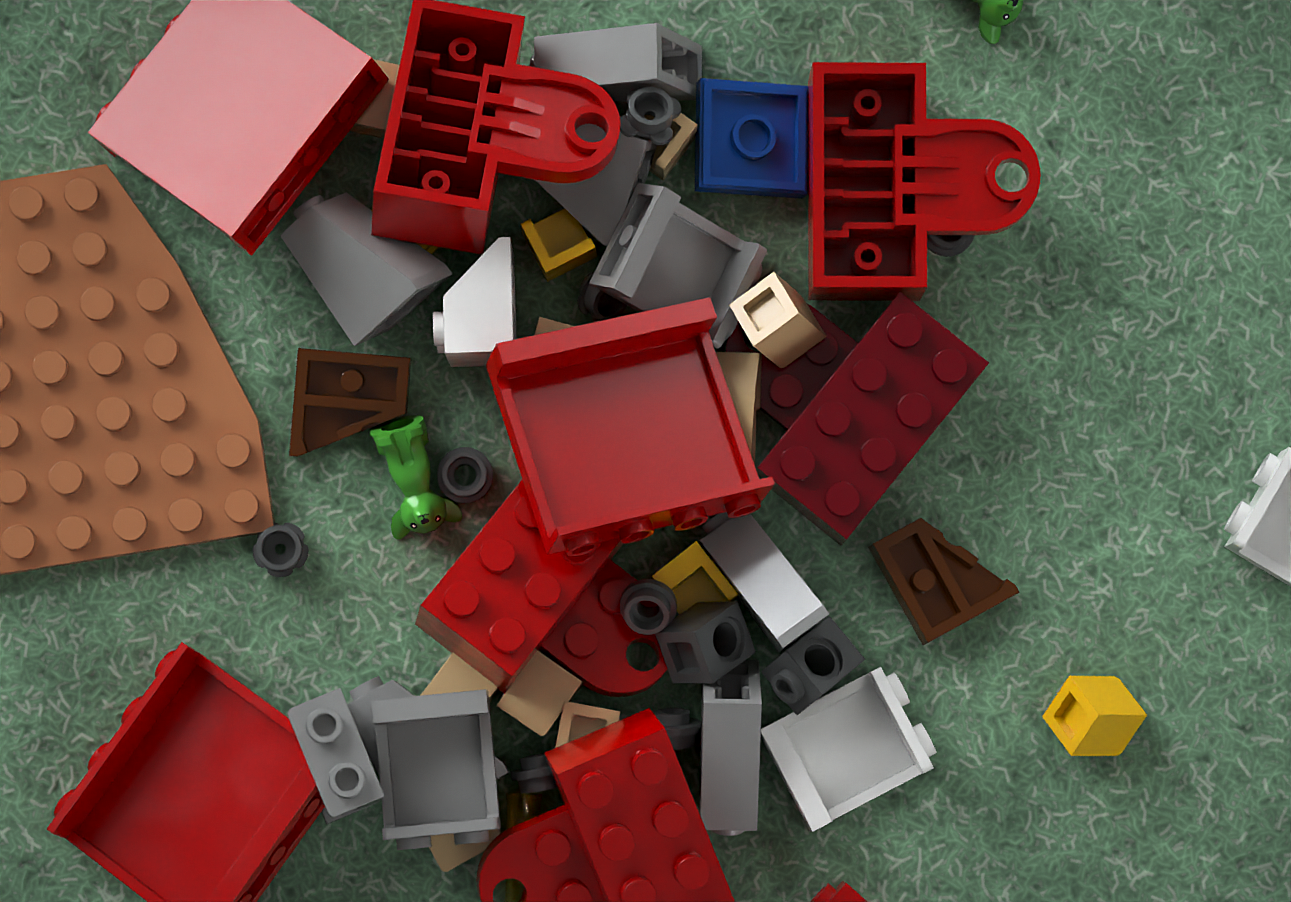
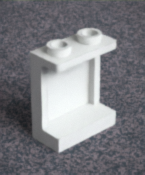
M1288 447L1281 451L1277 457L1269 453L1261 463L1252 482L1260 487L1249 505L1241 501L1234 509L1224 527V530L1232 534L1224 547L1291 587V447Z
M879 667L821 697L799 715L793 712L761 729V738L809 831L813 832L833 822L834 819L934 768L929 757L937 753L921 723L912 727L902 708L910 703V700L895 673L886 676L882 668Z

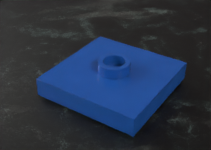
M700 78L696 82L697 132L695 134L694 191L804 198L807 195L808 86Z

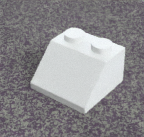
M499 237L444 294L443 311L433 312L434 346H437L438 353H445L450 367L486 366L496 343L517 339L514 252L510 237Z

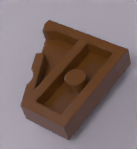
M298 348L289 456H301L406 414L412 358Z
M922 518L915 520L868 547L922 645L931 642L1019 593L1014 583L1008 579L1003 581L977 563L979 559L963 547L952 545L946 541L942 532Z

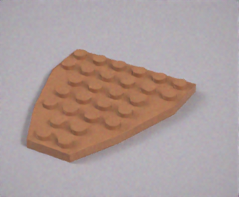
M107 164L0 181V576L257 535L267 528L274 526L275 519L260 421L180 266Z

